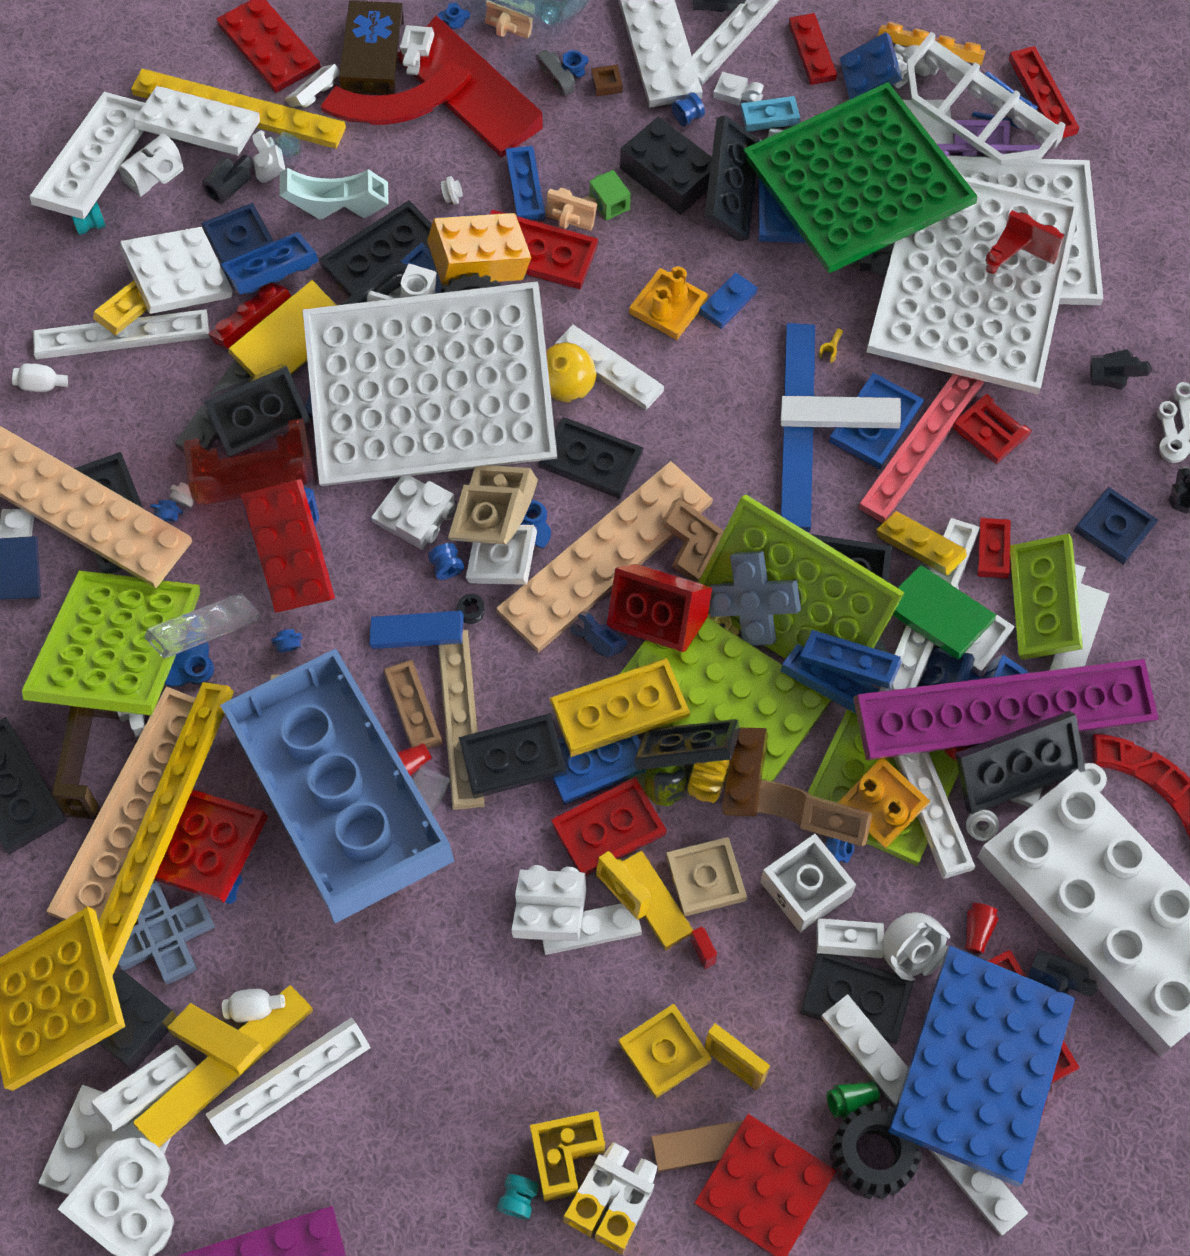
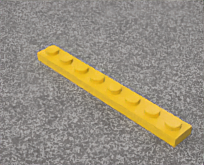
M141 69L131 88L133 95L146 99L150 97L156 86L259 112L260 122L256 128L337 149L346 129L344 121L146 69Z

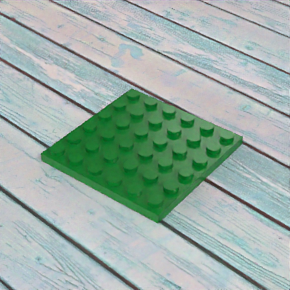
M889 82L744 149L747 162L828 274L977 203V194Z

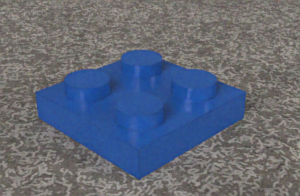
M887 32L839 58L849 99H853L887 82L892 86L902 80L892 38Z

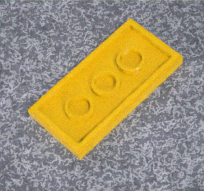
M311 280L232 345L228 353L251 377L280 364L286 365L292 375L308 361L303 310L337 305Z
M667 658L549 698L550 705L571 757L690 717V711Z

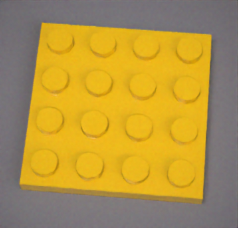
M88 906L0 957V1071L4 1088L14 1091L125 1027L96 911Z

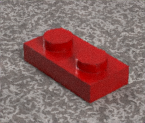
M980 517L977 576L1008 579L1010 571L1011 520Z

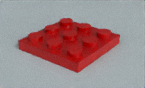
M192 789L154 880L225 903L268 819L267 814L262 810Z
M748 1113L702 1188L694 1205L771 1256H788L836 1170Z

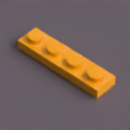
M888 22L887 26L882 25L878 32V36L887 32L891 36L893 43L907 47L911 45L920 46L929 35L928 31L913 29V32L902 30L903 25ZM940 35L939 39L935 38V41L964 61L976 62L982 65L986 51L981 50V45L973 42H966L965 45L954 43V38Z

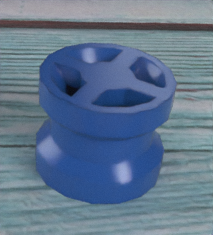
M694 92L685 95V99H678L671 105L674 117L683 127L691 124L694 118L700 119L705 115L703 103Z
M453 543L441 544L428 553L429 562L435 566L434 573L439 580H446L457 576L464 570L463 561L457 558L458 550Z

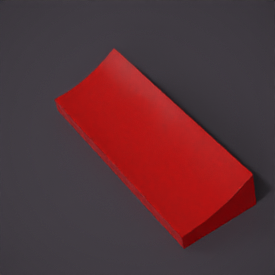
M436 15L426 26L432 27L434 32L428 57L420 56L419 73L413 76L421 83H424L434 76L448 60L471 72L472 78L465 87L452 99L444 101L443 104L502 158L506 155V149L518 147L543 129L542 111ZM400 50L397 53V61L404 66L405 54H402Z

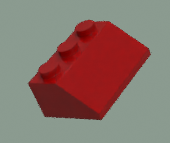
M638 564L616 567L606 625L611 629L685 652L708 617L712 587Z

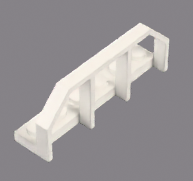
M930 32L908 59L907 72L912 104L999 165L1040 160L1051 146L1055 149L1061 142L1065 129L1063 122L1057 125L1020 100V93L1015 90L1013 94L981 73L979 71V64L975 62L971 66L935 41L934 33ZM922 56L930 67L941 69L953 83L957 84L938 109L917 94L914 66ZM966 87L972 96L977 99H984L997 112L978 137L945 115ZM1007 115L1013 119V123L1022 130L1027 129L1033 133L1042 146L1037 150L1001 154L985 143V141Z

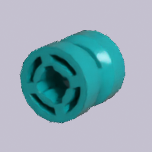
M97 201L84 219L72 216L79 236L88 233L89 229L96 228L99 230L106 227Z
M507 1174L504 1182L506 1191L504 1196L499 1198L496 1209L504 1214L529 1220L532 1212L530 1203L532 1198L537 1196L540 1184L522 1176Z

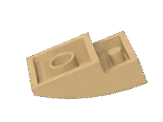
M490 465L475 467L470 485H463L448 538L452 541L506 545L522 523L538 482L531 468Z

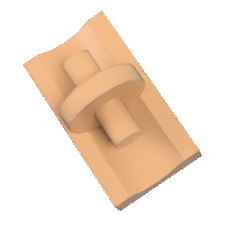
M486 0L487 12L485 23L496 27V34L498 36L504 37L508 31L521 37L529 38L534 18V7L524 4L519 8L513 6L511 0Z
M561 187L557 191L549 189L547 192L545 217L558 220L559 227L564 229L570 224L591 231L595 221L597 200L589 196L582 199L572 196L570 190Z

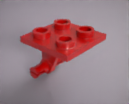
M1011 210L1004 231L996 245L992 246V249L986 255V270L991 274L996 273L998 267L1020 249L1055 264L1065 234L1052 225H1043L1033 220L1026 213H1018Z

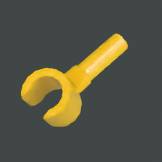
M842 329L836 330L830 342L822 344L819 351L820 359L822 354L828 351L832 353L830 363L836 360V347L843 334Z

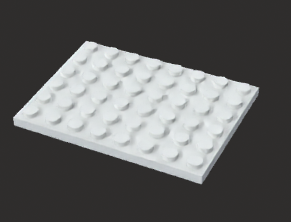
M962 176L977 194L976 204L894 243L866 352L1039 394L1080 203ZM1011 210L1018 213H1026L1033 220L1043 225H1052L1065 234L1055 264L1020 249L998 267L996 273L991 274L986 270L987 264L985 259L990 249H992L991 247L996 245L1004 231Z
M538 282L303 310L318 476L321 486L474 469L475 467L487 465L500 466L558 459Z

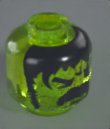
M678 765L645 769L643 787L645 794L653 803L660 806H669L680 800L685 793L687 778L685 767Z

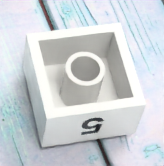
M816 834L765 868L760 881L800 933L817 922L818 918L824 917L849 899L856 886L855 882Z

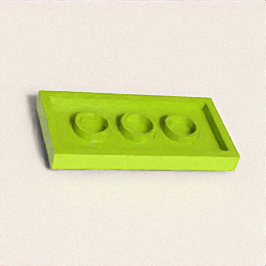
M1070 534L1010 545L1019 657L1022 660L1083 649L1073 541Z

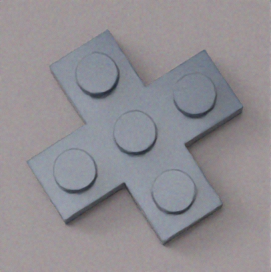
M763 551L734 553L730 556L734 583L709 585V587H712L709 605L711 617L739 616L744 641L750 645H771L777 641L773 614H793L801 610L797 580L768 581Z
M155 882L150 887L137 918L139 924L133 927L119 964L122 970L125 971L154 957L162 977L168 985L198 971L185 941L215 928V925L201 895L170 909L159 883Z

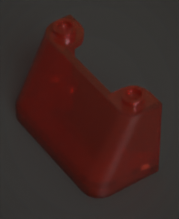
M304 420L288 421L289 430L284 437L282 435L276 436L278 449L219 460L217 448H212L211 451L205 450L200 445L198 438L183 441L187 481L193 500L203 505L240 499L242 498L241 494L298 479H302L303 486L307 485L312 480L314 471Z

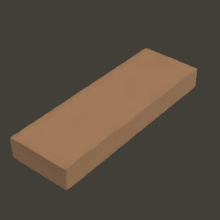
M413 660L383 669L410 748L424 743L427 749L442 745L441 736Z
M743 1120L652 1136L651 1140L657 1173L719 1162Z

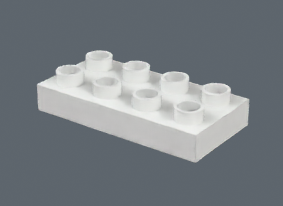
M1077 769L982 847L977 858L1074 963L1088 968V978L1097 982L1100 992L1161 1057L1190 1032V886Z

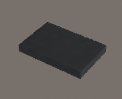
M562 417L555 430L558 459L539 461V468L621 499L643 454L644 447Z
M551 713L459 737L474 799L567 775Z
M736 719L655 728L646 731L635 758L637 770L731 760L740 732L739 722Z
M817 953L799 1014L823 1021L821 1016L848 994L888 1043L896 1045L914 980L901 979L896 974L834 954Z

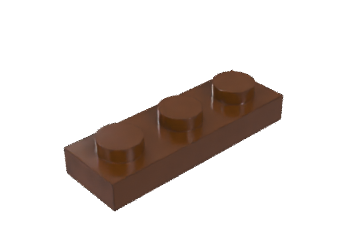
M740 727L733 756L729 762L722 807L724 815H757L768 739L766 728Z

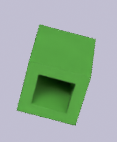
M614 170L605 174H599L589 181V197L596 198L597 209L606 221L630 210L631 193Z

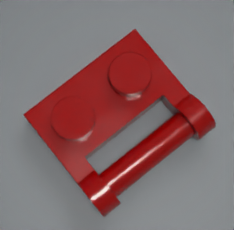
M985 394L954 422L952 427L996 465L1015 447L1024 442L1032 432L1029 427L1020 425L997 406L989 394ZM986 411L988 414H990L1005 428H1007L1011 433H1013V435L1011 436L1002 427H1000L991 418H989L984 412Z

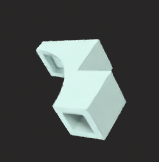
M286 168L280 172L279 196L319 220L326 218L343 207L348 208L362 218H366L388 205V182L369 169L349 177L325 179L306 176Z

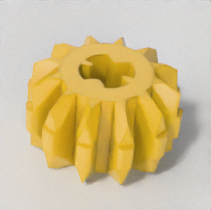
M730 760L694 764L687 787L689 795L703 802L714 803L717 801L726 779Z

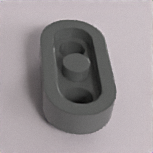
M546 49L537 54L536 61L540 69L559 93L566 97L574 92L573 85L576 84L575 79L569 70H563L557 55L553 51L550 53Z

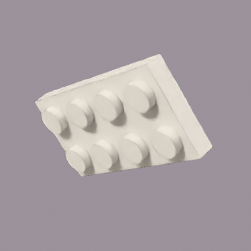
M156 86L134 119L135 129L158 135L165 134L169 138L239 156L260 122L259 112Z

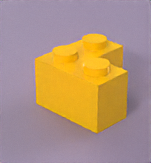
M598 1111L530 1125L544 1202L575 1196L578 1192V1184L573 1160L605 1153V1141Z

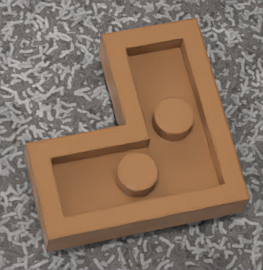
M678 498L672 502L661 525L684 541L672 567L691 581L697 583L724 531Z

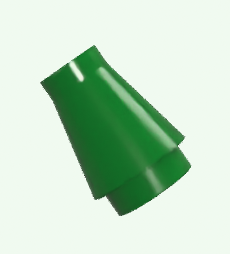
M870 1081L867 1083L834 1085L832 1090L827 1091L826 1099L834 1117L841 1116L845 1119L852 1111L855 1113L859 1107L868 1106L873 1102L879 1101L880 1094L876 1083Z

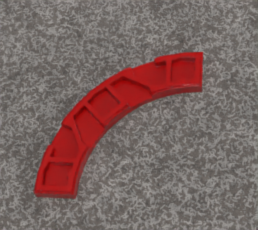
M448 60L434 76L407 91L391 95L371 96L353 93L335 86L320 107L323 112L353 123L354 121L370 123V125L401 123L433 111V108L444 101H449L465 87L472 76L471 72Z
M1093 734V764L1126 773L1153 788L1177 813L1190 839V777L1167 758L1155 751L1151 752L1137 746L1133 741L1111 735Z

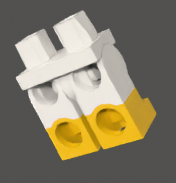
M613 1142L603 1156L598 1155L593 1167L566 1211L563 1223L591 1238L607 1205H610L596 1232L595 1240L623 1255L653 1192L655 1185L653 1181L657 1165L641 1158L634 1173L622 1166L629 1151Z

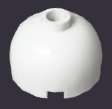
M917 912L906 913L895 919L884 933L882 940L884 958L901 979L916 980L913 976L920 973L927 976L942 964L948 948L946 941L947 938L950 939V935L931 916Z

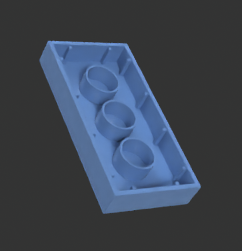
M333 649L221 704L233 734L334 923L454 862L450 843L337 649Z

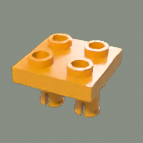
M673 267L671 272L659 268L629 307V314L678 340L698 314L700 307L708 300V294L686 282L687 272L683 267Z
M881 758L838 803L873 813L869 834L886 849L926 808L930 800L887 760Z

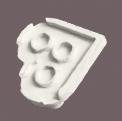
M130 1137L117 1141L101 1155L60 1205L58 1210L116 1256H155L165 1247L172 1234V1227L174 1225V1217L171 1214L170 1207L161 1197L170 1174V1166L167 1163L166 1156L156 1144L144 1138Z

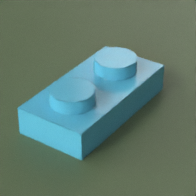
M795 96L741 103L740 111L745 130L748 132L793 126L800 123V114Z

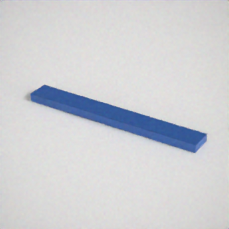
M787 323L784 396H814L815 325ZM783 426L781 516L804 531L810 532L813 427Z

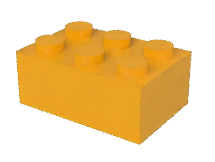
M515 213L433 219L427 243L442 286L444 284L449 286V280L452 278L460 279V275L466 274L468 277L472 276V273H479V277L484 275L490 276L491 282L494 280L502 282L524 279L531 255Z

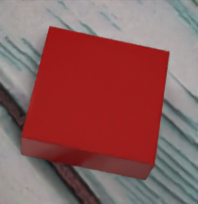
M701 926L691 932L690 941L704 969L715 964L717 952L705 928Z

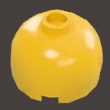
M570 342L556 343L546 349L551 398L567 403L586 396L594 386L597 376L594 362L589 353L579 345Z

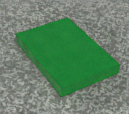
M920 565L898 587V589L905 593L892 615L956 659H959L995 621L997 614Z

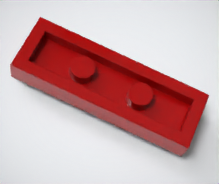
M815 13L789 17L788 24L810 85L836 81L837 72Z
M273 282L264 285L251 300L240 304L235 313L219 321L215 329L208 335L215 344L229 349L292 296L286 287Z

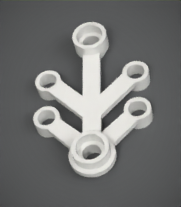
M1186 382L1179 383L1173 393L1174 398L1178 401L1184 427L1179 434H1177L1173 420L1177 412L1176 405L1170 401H1165L1160 404L1157 410V416L1162 421L1165 438L1160 442L1159 452L1162 458L1170 463L1181 462L1190 454V442H1188L1190 440V384ZM1180 390L1185 391L1187 395L1181 394ZM1163 409L1169 410L1171 414L1165 413ZM1171 445L1178 447L1179 450L1173 449Z

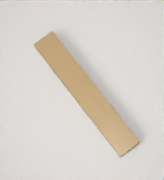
M464 630L462 643L438 645L453 810L485 807L484 797L476 799L473 797L459 737L478 732L468 630Z

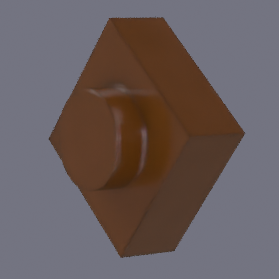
M618 64L591 68V78L596 96L623 93V83Z

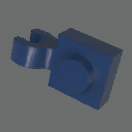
M588 612L578 615V618L584 622V628L579 624L573 625L570 628L574 635L578 637L586 636L585 640L592 645L594 651L607 658L621 653L628 643L608 625H600Z

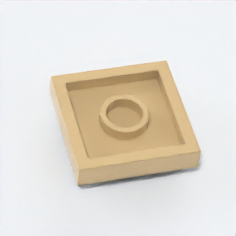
M729 837L666 852V859L684 916L747 900L746 891Z

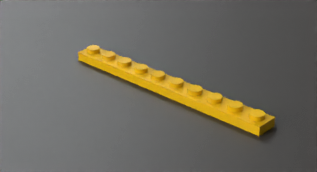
M202 683L98 921L112 976L222 722L224 712L221 704L231 700L234 691L228 685Z

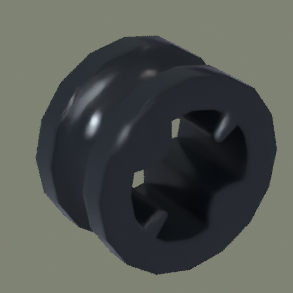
M466 594L459 599L457 611H462L464 623L475 624L483 619L485 608L484 601L480 596ZM471 604H475L477 612L473 613L471 611V614H467L465 606L469 605L471 607Z

